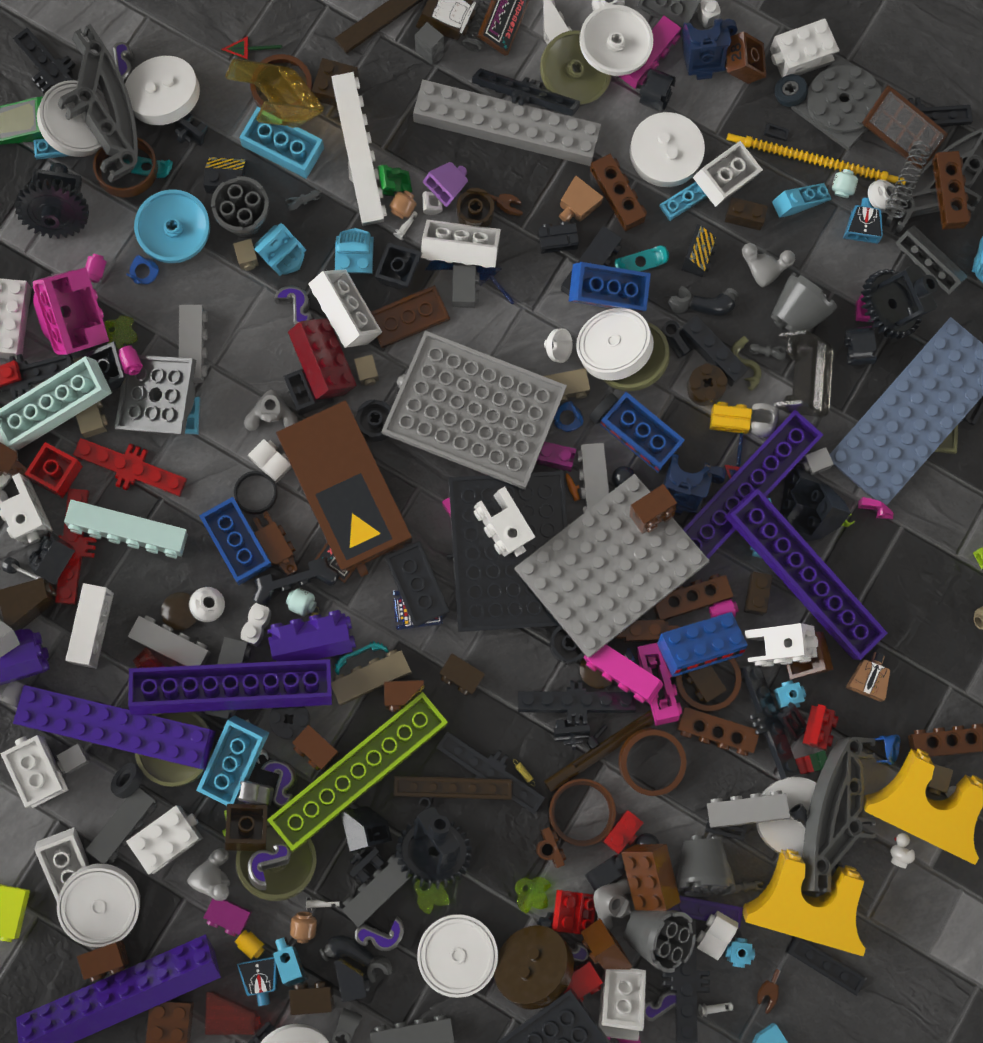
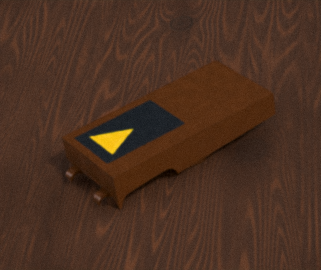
M346 400L276 432L342 573L357 568L361 577L368 575L369 572L365 563L393 550L398 551L404 548L403 545L412 542V536Z

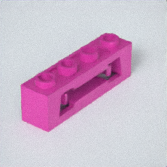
M657 643L637 647L640 667L653 675L651 669L656 668V660H658L659 664L658 673L663 683L662 688L665 699L660 700L658 706L659 696L657 693L650 704L655 725L679 721L682 708L680 702L676 703V686L671 684L670 677L672 675Z

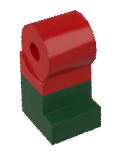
M824 750L795 759L800 774L822 770L827 756Z

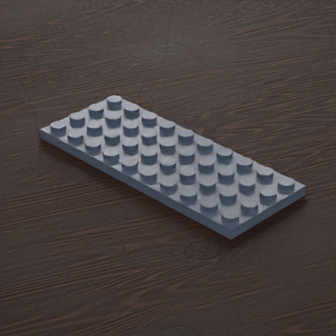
M950 317L829 454L834 466L872 499L881 501L887 506L982 398L983 343Z

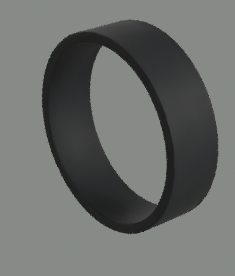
M251 471L243 474L237 480L234 487V498L243 511L250 514H262L270 510L275 504L277 488L271 477L260 471ZM250 476H263L273 484L274 495L271 502L260 510H249L243 507L237 497L240 484Z

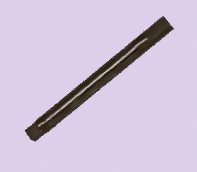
M649 710L544 780L550 792H553L622 746L633 733L653 725L655 721L652 710Z

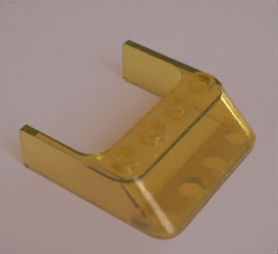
M234 58L225 75L228 80L247 82L258 86L260 91L267 97L268 101L263 103L256 118L258 122L295 128L318 116L324 110L321 103L298 73L289 67Z

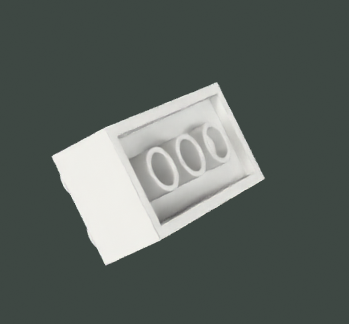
M75 827L36 843L34 850L54 897L58 901L59 894L67 879L77 870L89 865L83 845Z

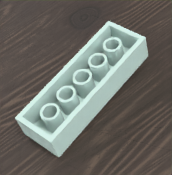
M85 356L0 408V434L6 446L20 450L112 394L97 361Z
M70 500L64 520L68 529H71L70 532L76 534L86 532L90 534V537L101 539L102 536L115 544H120V541L128 544V547L139 549V546L145 547L148 552L158 554V551L164 552L165 556L177 559V556L182 557L188 537L187 530L180 527L75 500Z

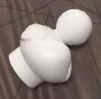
M900 833L897 837H894L897 845L892 846L890 850L893 857L891 863L901 868H906L907 864L915 860V852L905 848L910 843V838L907 834Z

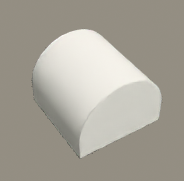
M423 192V213L427 215L441 213L443 211L442 202L432 192Z

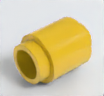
M244 930L235 940V943L238 945L237 947L251 960L254 957L258 959L265 951L263 949L265 944L251 931Z

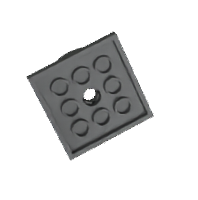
M838 56L826 70L815 77L808 88L805 100L799 105L792 106L791 109L849 151L868 131V128L862 122L885 88L880 86L869 72L851 65ZM847 97L849 101L842 102L839 98ZM891 98L884 109L887 110L896 100Z
M138 355L143 367L136 375L125 374L126 378L121 386L115 429L155 435L185 436L187 417L192 410L195 400L193 380L197 360L193 358ZM162 392L161 399L157 401V394Z

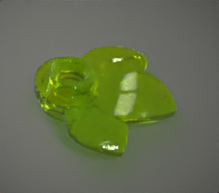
M120 316L116 320L104 322L109 339L107 344L113 341L116 342L119 351L124 344L135 343L138 340V336L130 328L134 319L129 316ZM110 327H115L113 332H109Z
M542 877L519 879L515 885L519 909L527 914L532 906L537 909L547 908L548 898L544 892L551 887V883ZM528 885V890L523 892V886Z
M420 880L415 882L414 889L418 894L417 904L423 912L430 914L434 905L443 906L449 904V896L444 890L442 883H440L439 889H436L435 885L432 884L430 889L424 891L420 888Z

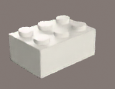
M739 141L704 166L693 179L716 207L753 180L763 169L742 142Z

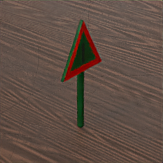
M247 36L221 49V51L248 60V51L281 49L283 46L248 47Z

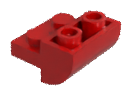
M820 704L818 706H811L803 744L827 751L828 746L832 747L834 736L831 735L832 728H836L838 716H835L836 712L834 710L827 709L826 706Z
M557 890L552 929L557 932L581 934V931L594 923V894Z

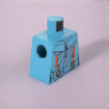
M287 937L276 940L275 943L278 951L273 953L282 983L290 987L307 980L296 948L289 946ZM290 956V960L285 963L286 957Z

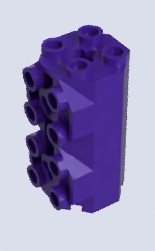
M340 610L328 612L329 616L322 617L321 614L309 616L310 621L303 622V619L300 618L291 620L289 625L282 623L270 625L271 629L267 631L268 634H272V637H268L272 659L277 662L319 660L353 652V648H356L354 636H350L349 629H352L350 617H346L345 613L341 614Z
M30 629L14 631L20 645L0 658V685L37 675L50 669L47 660L49 653L47 647H43L41 644L42 637L40 632L34 633Z

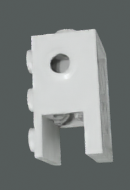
M822 19L776 35L771 44L770 51L773 64L777 65L781 76L784 77L790 74L802 75L832 64L835 61L832 54L839 52V48L826 19Z
M18 473L12 476L20 494L9 499L7 493L0 489V516L3 521L7 522L9 526L7 527V532L11 538L24 544H34L40 540V537L44 534L46 535L48 531L52 532L53 529L31 481Z
M503 487L494 494L503 511L491 517L483 502L479 501L474 506V514L478 521H483L486 526L484 531L489 538L492 537L495 541L494 547L498 554H503L505 557L514 552L517 557L526 552L523 545L534 539L535 535L507 489Z
M799 623L745 631L746 639L765 640L766 656L748 658V662L755 663V666L771 667L774 664L780 663L781 665L793 664L792 660L811 662V658L817 657L816 647H818V639L815 636L814 626Z
M36 735L28 740L26 736L19 738L15 741L16 746L0 753L25 808L30 806L35 808L69 790L45 737Z
M176 805L126 842L149 875L161 870L201 841L203 837L195 827L199 822L194 814L191 813L187 816L183 808Z
M634 968L604 969L601 978L603 984H601L598 1025L607 1037L638 1041L639 1031H643L646 970Z

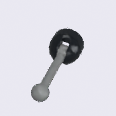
M8 557L3 562L2 569L9 574L19 571L34 579L42 578L20 568L19 562L12 557Z

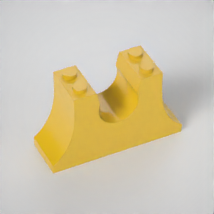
M911 749L895 778L881 790L864 796L865 812L976 865L979 857L974 846V829L978 815L983 807V780L975 775L971 777L964 775L956 784V789L949 798L932 800L926 796L925 791L927 784L932 779L935 766L927 752L921 749H917V751Z
M787 848V851L781 849L769 884L757 898L745 903L743 906L745 922L864 956L866 948L858 936L856 927V911L864 880L857 869L845 865V868L838 866L832 876L831 892H826L818 897H810L801 892V885L805 879V863L801 855L793 849Z

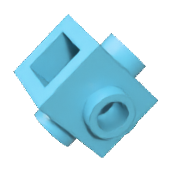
M793 680L781 683L782 687L773 690L779 709L789 707L788 704L790 702L798 708L801 707L800 703L805 701V689L803 686H800L799 682L793 684Z
M735 937V941H730L727 945L725 957H727V961L733 962L734 967L745 968V964L751 965V960H754L755 948H752L751 943H747V939ZM741 949L744 950L743 957H740L738 955V952Z

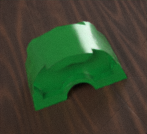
M379 165L377 167L383 195L395 196L394 193L404 192L405 190L409 193L412 192L409 171L401 170L399 167H388V165Z

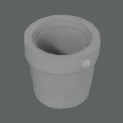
M17 681L8 683L0 695V702L17 710L24 684Z

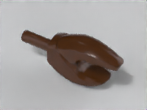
M489 194L503 212L509 215H523L522 211L510 207L511 203L522 204L514 195L500 194L499 197Z
M778 969L775 970L771 981L766 980L761 985L757 994V1003L759 1005L764 996H770L765 1009L766 1014L770 1013L778 1001L779 985L776 984L780 974Z

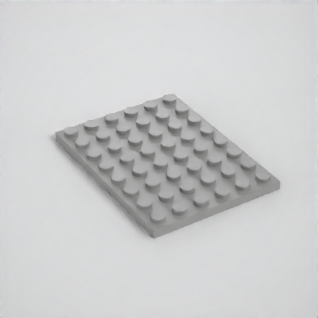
M425 331L381 432L391 438L519 488L526 489L567 385Z
M635 474L514 568L588 659L709 563V559L673 518L668 522H660L657 524L658 527L650 533L647 531L643 534L630 517V506L650 493V491Z

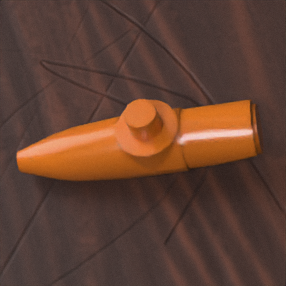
M567 473L565 474L566 483L574 502L579 501L580 497L577 489L580 487L575 485L573 479Z

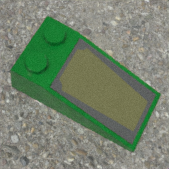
M35 97L0 106V144L34 142L33 140L44 139L37 122V112L43 97Z

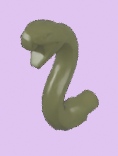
M743 336L732 345L731 351L746 367H750L754 371L753 377L744 379L749 381L751 386H748V389L753 391L760 383L762 372L756 362L742 359L739 356L740 350L749 342Z

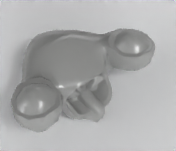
M747 243L742 248V255L755 281L761 287L772 283L785 269L792 266L795 262V254L790 250L783 251L780 254L779 260H776L766 253L757 255L758 249L755 244Z
M271 389L260 398L252 411L245 417L243 423L246 429L252 431L259 427L260 419L270 423L282 418L285 428L299 422V419L290 410L282 397Z
M223 848L214 850L209 858L190 874L187 879L189 886L216 901L227 899L230 880L219 869V866L228 860V851Z
M623 878L617 883L601 886L594 893L597 920L601 918L609 930L613 927L612 917L624 918L631 914L630 902L625 897V895L631 893L627 878Z

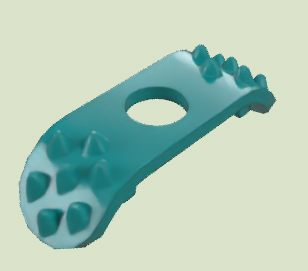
M138 156L137 163L131 173L148 176L151 169L144 171L141 169V166L144 163H150L153 166L151 159ZM123 159L124 163L130 164L127 159ZM157 160L158 172L156 178H164L169 175L173 161Z
M660 245L617 258L615 266L616 268L641 272L665 264L669 259V252L665 246ZM639 256L644 257L646 260V264L643 267H638L635 263V259Z
M373 641V643L370 642L369 645L345 656L342 655V657L339 656V660L335 664L336 675L340 674L341 668L352 657L370 649L373 652L382 650L386 653L389 650L382 643Z

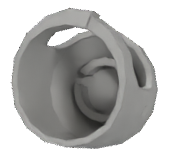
M765 403L754 404L751 413V433L761 438L770 437L777 429L779 410ZM756 410H768L772 415L759 413Z

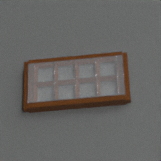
M890 86L885 88L862 122L865 127L905 159L909 156L915 141L928 143L932 147V152L929 154V158H925L927 163L923 165L924 167L929 163L948 135L945 130ZM915 145L917 149H922L927 152L930 151V149L925 145ZM917 153L918 155L923 156V157H927V156H928V155H922V154ZM912 157L917 162L925 163V160L920 157ZM911 163V164H913V165H914L916 168H918V169H922V168H923V167H922L921 165H919V164Z

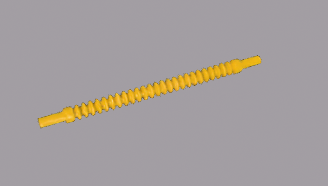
M728 133L726 140L735 143L741 141L746 148H758V151L763 149V152L767 150L768 153H778V156L783 154V157H793L794 160L798 158V161L802 159L803 162L809 161V164L813 162L814 165L818 163L819 166L824 165V168L829 166V169L833 167L834 170L839 169L840 172L843 169L851 170L855 176L860 174V177L864 175L865 178H875V181L882 179L895 184L898 181V176L890 175L887 171H875L874 168L870 170V167L866 169L865 166L859 167V164L855 166L854 163L850 165L849 162L844 163V160L839 162V159L835 161L834 158L829 159L828 156L824 158V155L819 157V154L813 155V152L808 154V151L804 153L803 150H793V147L791 149H788V146L784 148L783 145L778 146L777 143L773 145V142L769 144L768 141L763 142L762 139L758 141L755 138L754 140L751 136L742 137Z

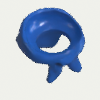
M137 255L130 266V274L126 273V275L132 278L136 284H150L158 276L159 267L154 260ZM140 264H146L150 269L149 275L144 279L136 275V268Z
M568 401L558 407L554 417V425L565 432L574 431L583 425L582 412L572 401ZM565 410H570L574 413L575 418L570 425H564L560 421V415Z
M899 735L873 738L875 741H884L887 760H877V763L893 765L899 755L901 741Z

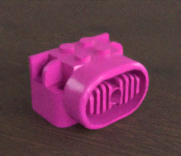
M86 267L33 281L35 292L33 303L44 336L51 342L52 348L57 355H67L109 342L102 319L104 317L103 311L98 306V295L92 287ZM60 308H63V310H64V315H63V316H62V312H61V309H60Z

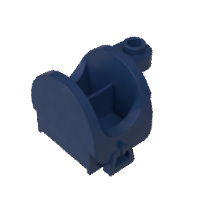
M717 18L714 20L713 28L709 30H697L690 22L683 24L682 45L688 75H696L697 80L711 79L713 72L726 70L727 48L731 44L730 36L735 35L738 31L734 20Z
M673 454L664 485L677 502L674 514L681 515L683 511L697 514L701 509L703 498L708 495L711 482L723 483L726 472L722 467H713L709 463H705L703 469L698 473L684 472L678 465L679 455Z

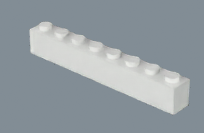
M354 72L331 76L362 226L384 222V217L387 216L385 205L381 206L380 202L383 194L382 189L377 187L376 180H379L378 170L373 168L372 162H375L374 151L369 149V144L372 143L370 132L365 130V125H368L367 117L361 111L364 103L362 95L358 96L357 89L360 88L359 79L354 77Z

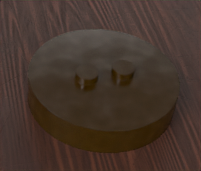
M541 925L522 928L511 935L498 952V962L494 972L496 985L504 997L520 1008L534 1010L546 1007L558 999L569 986L574 971V956L567 941L553 929Z

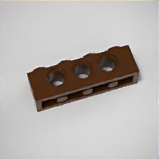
M959 151L937 152L932 159L942 230L965 228L971 220V212L967 208L968 193L965 192L964 188L966 178L965 175H962L963 159L960 157ZM946 170H950L953 175L948 174ZM949 188H953L956 193L951 192ZM952 205H955L958 210H954Z
M610 153L592 162L590 171L626 232L644 223L647 212L645 207L639 204L635 190L631 189L628 185L629 180L626 174H622L620 171L618 160L613 158ZM612 174L615 178L609 179L606 175ZM620 189V190H622L624 193H623V194H617V193L615 192V190ZM630 205L633 209L627 210L624 206Z
M719 573L710 576V580L702 582V579L691 582L689 587L679 586L653 607L657 620H668L711 606L719 601L732 599L734 596L727 576H720ZM705 587H712L714 595H707ZM687 593H694L696 601H689ZM675 598L678 601V606L671 607L668 600Z
M687 707L682 709L676 731L681 732L680 736L690 739L694 736L699 738V742L709 745L710 742L718 744V748L724 750L732 748L737 750V754L743 756L754 753L759 735L755 734L757 729ZM696 721L703 724L702 732H697L694 729ZM715 727L720 728L722 731L720 738H716L713 735ZM733 733L740 735L741 741L739 744H735L732 741Z
M983 723L973 724L970 729H964V725L953 726L950 731H945V727L934 728L931 733H926L925 729L914 730V734L908 735L910 750L917 751V749H921L927 752L929 757L983 752ZM967 734L972 735V737H973V742H972V744H969V743L967 742V740H966ZM948 736L954 739L952 746L947 743ZM929 738L935 741L933 748L928 746L927 741Z

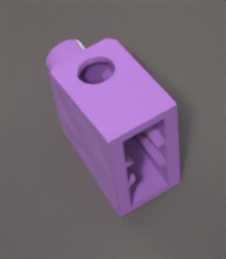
M448 162L431 170L423 180V183L448 207L468 182V179L465 177L467 170L463 166L457 168L453 163Z

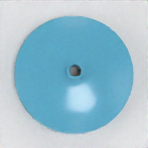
M164 190L153 194L140 206L134 221V231L139 245L147 255L164 263H180L193 258L203 249L210 234V220L204 205L192 194L181 190Z

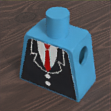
M863 198L861 206H854L843 238L878 244L883 235L881 209L872 208L869 198Z
M268 957L238 963V970L247 996L256 994L258 1006L270 1004L268 992L277 990L278 968L275 958Z

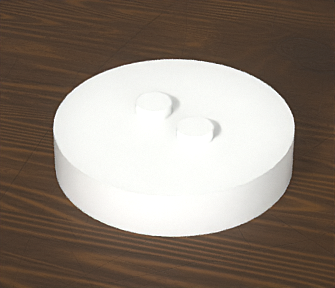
M158 56L144 61L131 72L125 83L134 116L140 121L151 125H165L180 120L194 108L200 95L199 81L193 68L185 60L175 56Z
M76 80L63 81L52 86L41 100L37 112L39 130L47 143L63 154L74 157H85L95 154L102 146L85 122L86 112L68 120L65 116L67 107L71 106L73 108L75 103L71 102L64 105L65 108L63 110L58 106L60 97L75 90L77 85ZM97 88L96 95L110 115L104 94ZM80 97L82 100L88 101L86 97ZM101 128L104 132H109L108 129Z
M672 112L657 113L643 120L636 128L630 145L631 163L638 175L648 183L660 187L679 186L689 181L699 170L705 151L704 139L698 127L685 116Z
M613 308L596 314L585 323L579 332L576 349L584 368L591 375L602 380H619L633 375L647 363L653 351L654 340L648 323L643 316L630 309Z
M802 777L778 780L768 786L763 791L762 796H769L770 792L781 790L782 794H787L789 811L795 805L801 803L807 810L808 815L817 783ZM790 815V819L756 823L760 837L772 850L780 854L781 849L787 851V848L798 851V854L803 857L805 827L801 822L794 820Z
M92 864L77 870L65 882L57 901V916L63 930L74 941L89 947H104L122 940L133 929L140 911V894L134 880L122 869L109 864Z
M452 914L436 920L426 929L418 946L417 961L422 977L432 989L442 995L459 998L473 995L489 983L497 967L498 950L492 933L481 921L464 914Z

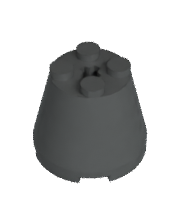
M237 176V178L230 179L225 183L222 182L216 188L212 196L211 207L215 219L223 228L241 237H253L260 231L268 215L269 199L259 182L249 177Z
M793 272L781 292L771 318L780 329L785 327L789 331L788 334L797 340L829 317L837 309V305L832 299L827 300V296L817 285L802 275L796 277L797 274Z
M701 835L691 836V840L684 841L676 875V885L678 893L679 891L681 892V896L709 898V896L718 895L719 893L722 896L730 895L736 891L735 880L721 837L703 839Z
M633 910L630 914L626 930L623 933V938L630 947L656 969L671 973L675 972V968L682 962L686 963L690 958L695 945L696 934H693L691 924L693 920L688 914L681 911Z

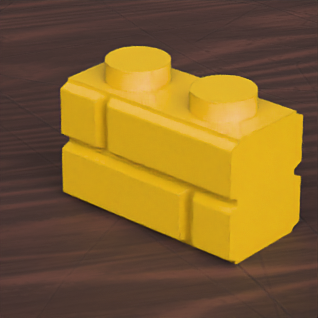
M717 402L711 409L709 429L747 434L750 430L752 409L747 408V405L737 404L735 407L728 406L726 402Z

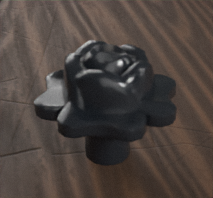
M548 912L546 917H540L537 925L552 929L554 913Z

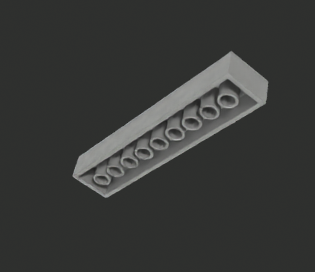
M423 79L413 111V121L416 123L591 166L601 128L599 123L527 105L521 106L511 101Z

